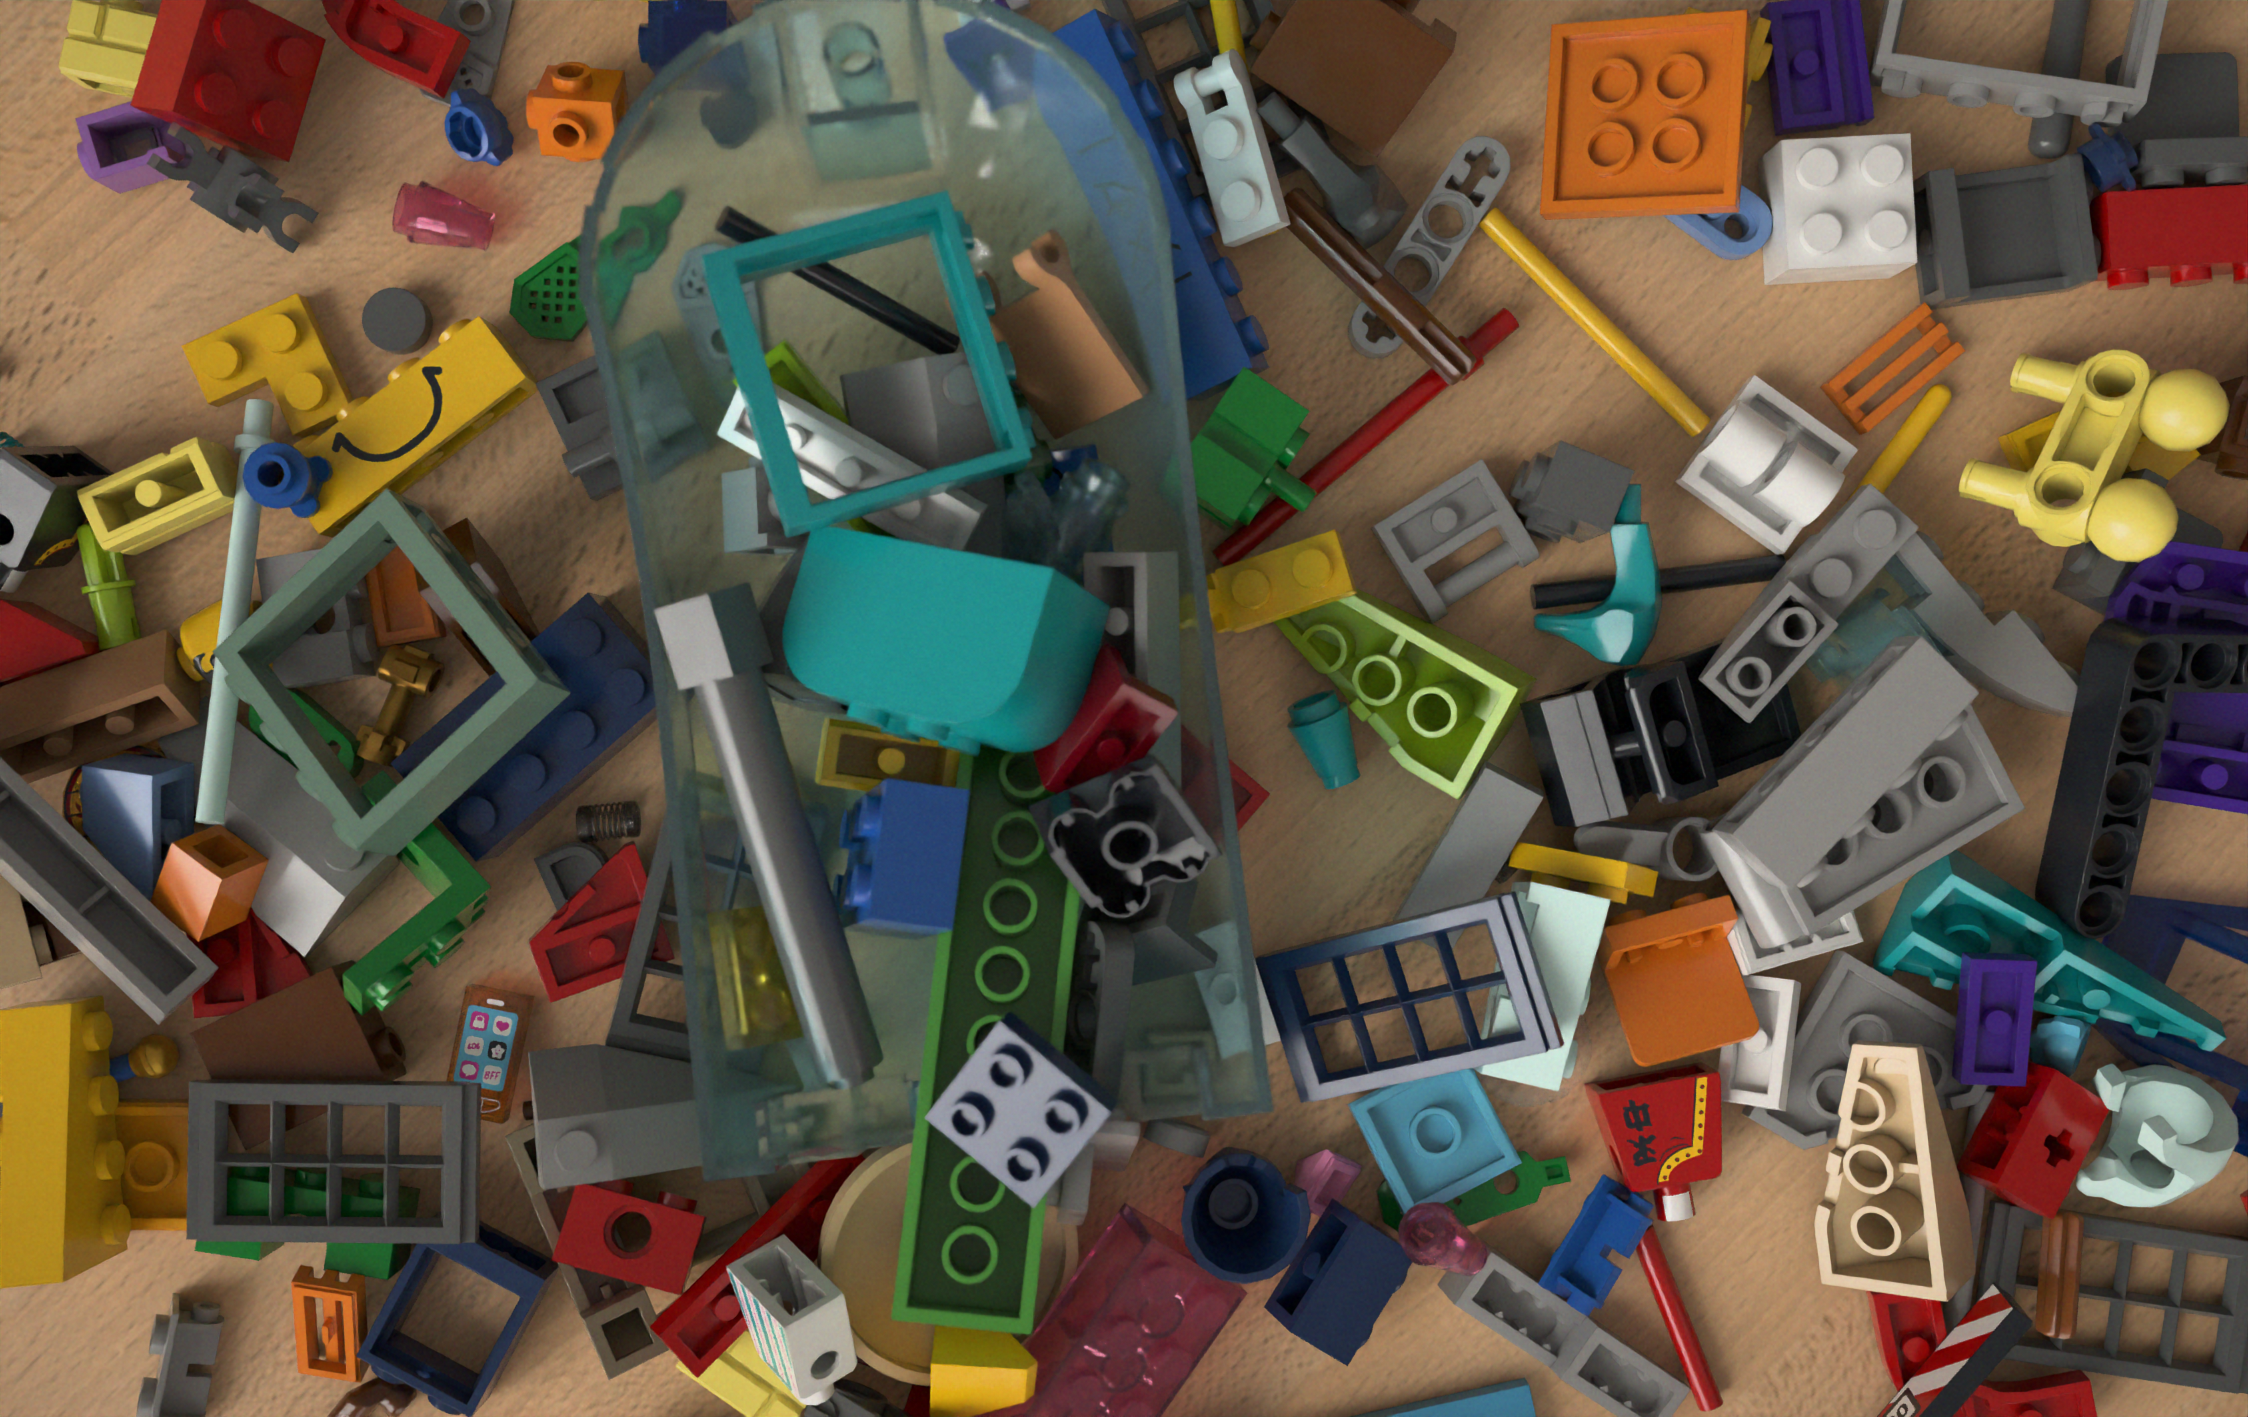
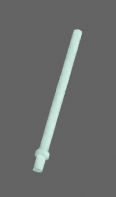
M249 399L246 401L243 433L236 435L233 450L240 454L217 647L249 618L262 505L254 501L246 491L243 471L245 462L253 451L262 445L276 442L270 438L274 404L260 399ZM216 656L195 822L204 824H224L239 698L227 686L225 677L228 675V672Z

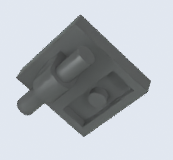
M652 329L646 330L535 383L568 451L562 454L563 461L573 478L580 476L590 499L594 501L607 497L710 448L709 442L660 339Z

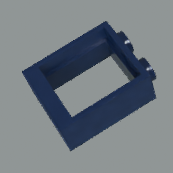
M440 1212L432 1218H440ZM479 1220V1240L475 1243L416 1244L356 1357L371 1364L372 1371L381 1379L393 1384L406 1383L427 1394L429 1402L437 1409L452 1415L464 1414L472 1417L493 1392L553 1281L559 1266L557 1262L551 1261L552 1259L481 1220ZM441 1254L520 1296L516 1307L479 1374L400 1332Z

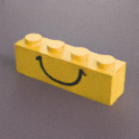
M477 316L472 321L471 319H463L454 323L440 335L438 340L440 345L422 359L415 357L398 365L388 375L387 380L389 384L371 398L363 396L348 403L338 412L336 419L339 421L320 436L311 435L293 445L305 457L320 456L326 458L333 469L331 479L323 483L318 496L320 510L316 515L307 518L319 535L334 538L386 488L402 495L539 391L535 384L538 380L496 326L480 316ZM282 470L279 474V483H281L284 478V470Z

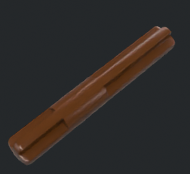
M1298 187L1283 197L1290 220V225L1286 227L1435 372L1451 385L1458 383L1469 373L1477 361L1475 355L1302 188Z

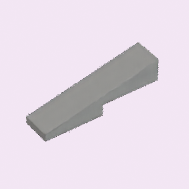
M1474 1233L1437 1284L1454 1305L1550 1367L1561 1380L1617 1417L1673 1416L1691 1390L1683 1381L1590 1315L1588 1317L1567 1304V1299L1539 1286V1279Z

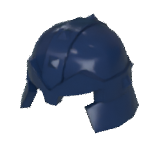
M1225 1147L1202 1165L1188 1184L1182 1186L1185 1196L1182 1206L1181 1223L1185 1245L1198 1265L1219 1280L1249 1284L1270 1279L1293 1262L1306 1242L1311 1218L1307 1192L1292 1183L1286 1185L1276 1165L1264 1156L1249 1150Z

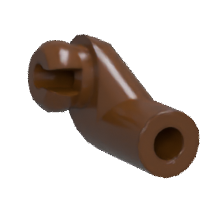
M376 1377L348 1391L327 1417H368L379 1405L389 1417H399L417 1397V1391L406 1383L393 1384L380 1377Z

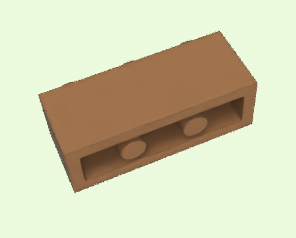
M165 629L0 687V758L29 784L198 725L201 681H194L184 671L176 654L177 648L181 646L170 632Z

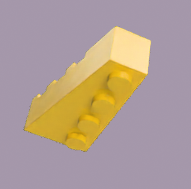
M103 995L28 1002L0 1009V1103H3L2 1117H0V1289L63 1283L128 1250L127 1240L131 1232V1215L128 1207L123 1204L121 1175L125 1167V1152L123 1145L117 1140L114 1116L119 1102V1088L115 1078L110 1075L108 1047L113 1037V1026L109 1014L104 1009Z

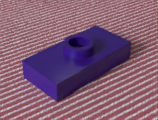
M1962 952L1952 1077L1960 1084L2026 1086L2037 961L2028 954Z

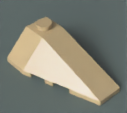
M1858 1040L1852 1045L1838 1110L1841 1121L1836 1145L1829 1152L1825 1170L1829 1172L1824 1200L1818 1204L1814 1221L1821 1283L1948 1302L1976 1273L1969 1209L1923 1045Z

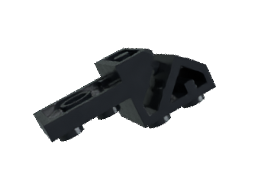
M1725 638L1653 664L1623 666L1520 703L1555 826L1577 827L1629 815L1637 802H1641L1640 798L1642 795L1651 791L1653 794H1657L1659 803L1663 802L1664 805L1680 802L1719 787L1718 780L1782 756L1801 736L1787 683L1750 723L1745 722L1698 679L1712 656L1725 640Z

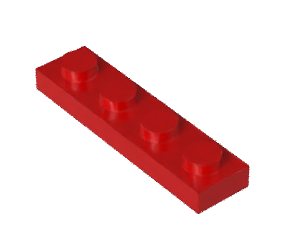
M842 1137L649 1326L696 1378L748 1328L726 1266L783 1234L813 1263L818 1256V1244L822 1225L835 1195L845 1180L865 1160L854 1144Z

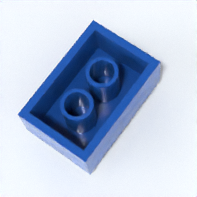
M886 778L855 801L852 810L845 809L840 828L839 847L849 849L847 869L844 875H836L832 889L844 931L918 940L953 930L970 790Z

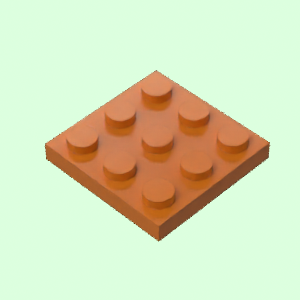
M1748 9L1551 25L1540 215L1545 220L1736 213L1740 211L1751 16Z

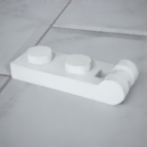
M1230 49L1215 56L1212 66L1201 71L1196 67H1191L1176 74L1174 77V88L1180 103L1187 112L1223 244L1237 247L1290 225L1260 114L1256 111L1257 103L1249 75L1239 53L1234 49ZM1223 90L1228 105L1215 111L1211 95Z

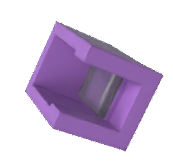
M131 102L75 118L82 142L77 144V153L85 172L91 179L119 194L170 179L147 164L153 153L169 163L181 161L186 153L184 143L167 133L171 123L130 106Z

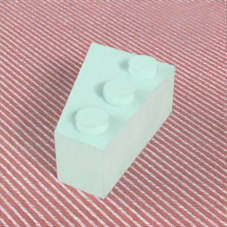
M1513 882L1511 892H1516L1565 1044L1561 1048L1548 1050L1545 1053L1479 1066L1474 1069L1481 1074L1559 1091L1562 1077L1569 1079L1575 1067L1578 1042L1573 1040L1579 1015L1584 1014L1591 990L1590 974L1597 949L1601 942L1611 899L1535 882ZM1496 958L1494 972H1499L1501 970ZM1505 984L1490 987L1480 1033L1481 1040L1520 1031Z

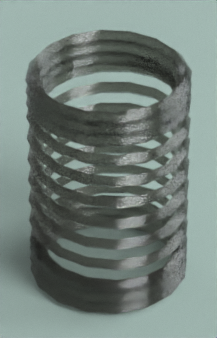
M635 800L624 801V803L618 802L617 804L615 802L612 804L607 803L606 805L602 803L600 806L598 804L594 806H579L576 811V828L580 841L582 843H590L593 840L598 842L599 839L604 841L605 838L610 840L611 837L614 840L617 837L622 839L623 836L626 839L628 837H639L642 823L638 803ZM594 815H595L596 825H597V838H596L595 828H594ZM600 815H601L602 825H603V837H602L601 828H600ZM606 815L608 819L609 836L607 834ZM612 815L614 820L615 833H613L612 828ZM618 815L620 820V833L618 828Z

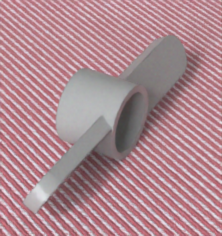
M1664 817L1651 825L1600 821L1581 825L1575 832L1573 839L1576 849L1581 854L1646 865L1648 869L1658 871L1657 877L1666 880L1702 881L1710 878L1716 872H1720L1699 833L1700 829L1710 821L1701 817ZM1682 828L1688 832L1693 844L1691 860L1683 870L1676 864L1672 851L1674 838Z

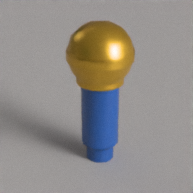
M152 1034L143 1037L134 1048H131L129 1053L109 1059L110 1075L115 1078L117 1083L136 1076L156 1079L167 1076L178 1063V1047L171 1038L165 1035Z

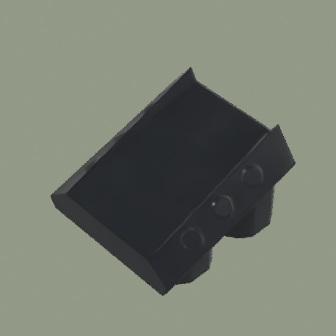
M1153 754L1028 806L1050 856L1090 908L1098 906L1104 913L1116 918L1129 917L1146 907L1150 899V884L1163 879L1173 882H1188L1203 873L1210 860L1224 855L1207 825L1162 762Z

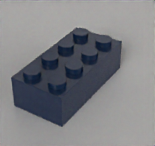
M588 592L531 641L532 645L571 693L437 817L476 862L499 857L689 692L687 689L679 691L674 674L606 596ZM496 671L390 764L405 779L507 683Z

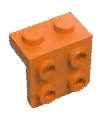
M1706 893L1692 894L1674 901L1670 904L1671 910L1647 916L1646 911L1643 909L1632 910L1613 917L1608 921L1609 926L1604 927L1596 955L1632 1058L1638 1065L1648 1067L1750 1040L1758 1032L1759 1021L1727 939L1728 934L1738 920L1730 895L1709 900Z

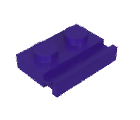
M1786 0L1767 3L1760 10V17L1771 21L1765 42L1773 45L1767 65L1775 136L1837 129L1840 126L1852 124L1862 126L1873 120L1874 110L1860 0Z

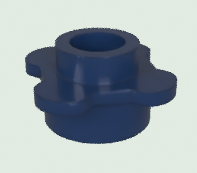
M2096 122L2090 125L2088 130L2093 139L2079 146L2077 153L2082 155L2084 170L2089 173L2092 183L2101 192H2105L2120 182L2128 192L2135 189L2136 182L2129 169L2138 165V158L2128 139L2120 131L2108 136Z

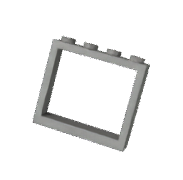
M1884 0L1869 69L1870 85L1879 86L1883 93L1897 98L1918 97L1921 93L1947 96V101L1950 104L1959 107L1978 108L1985 106L1987 103L2013 106L2015 113L2026 117L2043 118L2049 117L2056 112L2081 116L2080 121L2089 126L2096 122L2103 128L2115 127L2120 125L2121 122L2129 123L2147 103L2168 0H2134L2116 85L1896 54L1907 0Z

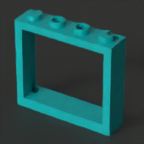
M948 190L702 255L705 282L786 538L1024 469L1032 458L1030 448L1036 447L1030 427L1033 421L1026 407L1019 409L1016 407L1009 385L1010 382L1016 381V370L1012 354L1005 341L997 343L995 341L988 317L995 315L992 291L985 275L977 277L974 275L967 251L973 250L975 246L971 225H966L962 210L954 212ZM928 235L996 451L810 504L741 284Z

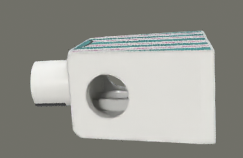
M783 1234L727 1265L726 1268L753 1343L761 1359L802 1404L818 1405L827 1401L834 1394L836 1389L835 1381L852 1372L857 1365L844 1294ZM782 1300L791 1303L793 1308L792 1316L785 1310Z

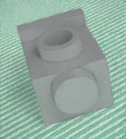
M751 457L748 459L747 469L721 474L724 553L774 557L794 554L809 537L810 531L786 538L762 460L757 457Z

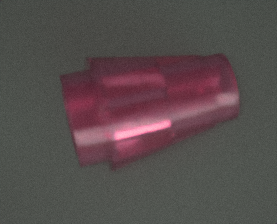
M422 180L419 185L404 182L396 199L392 228L394 233L407 236L408 243L468 249L477 248L486 251L490 245L494 230L495 214L484 211L482 208Z
M1439 1202L1417 1204L1405 1213L1400 1222L1398 1231L1399 1241L1404 1248L1405 1254L1413 1263L1464 1276L1476 1275L1485 1266L1487 1261V1248L1485 1244L1446 1205Z

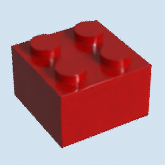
M162 0L130 106L171 124L174 121L192 133L224 146L225 144L243 155L290 162L326 39L248 0Z

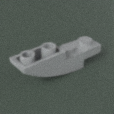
M1872 484L1862 485L1819 534L1810 535L1773 577L1727 635L1698 679L1745 722L1750 723L1839 625L1835 621L1836 618L1919 527Z
M1920 531L1914 532L1884 565L1886 570L1909 596L1890 612L1911 636H1922L1971 683L1997 697L2027 709L2057 717H2072L2080 675L2069 665L2056 661L2042 644L2045 641V636L2040 627L2025 614L2016 613L2014 609L1989 612L1984 615L1982 610L1985 608V604L1982 598L1964 581H1956L1941 563L1944 560V555L1939 546L1925 533Z

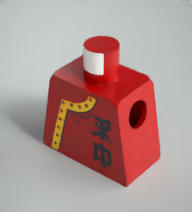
M1698 1062L1585 1083L1586 1094L1619 1181L1631 1192L1652 1190L1657 1218L1660 1221H1680L1696 1215L1690 1183L1717 1178L1722 1172L1720 1073L1705 1063Z

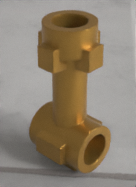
M393 644L388 648L380 663L378 678L392 685L375 727L367 724L361 725L356 740L361 741L357 755L369 761L393 767L390 763L409 748L411 742L402 738L400 734L416 694L430 698L436 692L443 677L444 664L434 660L433 653L410 644H406L405 647Z

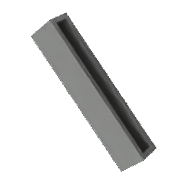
M0 758V874L159 1025L207 983L218 967Z

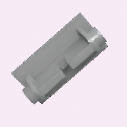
M173 1293L169 1314L155 1315L149 1354L160 1355L156 1378L143 1377L136 1417H205L212 1373L187 1372L189 1364H215L221 1329L225 1320L224 1317L219 1315V1304L200 1301L193 1304L192 1311L179 1310L180 1294Z

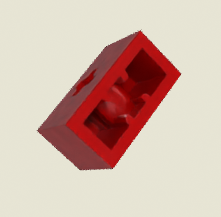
M2028 1062L2026 1086L1997 1087L1993 1098L1957 1164V1170L2008 1203L2053 1220L2063 1200L2067 1197L2070 1186L2091 1145L2097 1139L2109 1109H2107L2102 1099L2057 1069Z

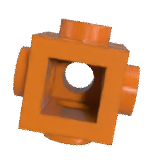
M581 62L547 65L537 88L529 91L526 103L527 122L531 129H537L541 155L565 157L573 162H588L594 159L619 160L631 130L625 70L590 68Z

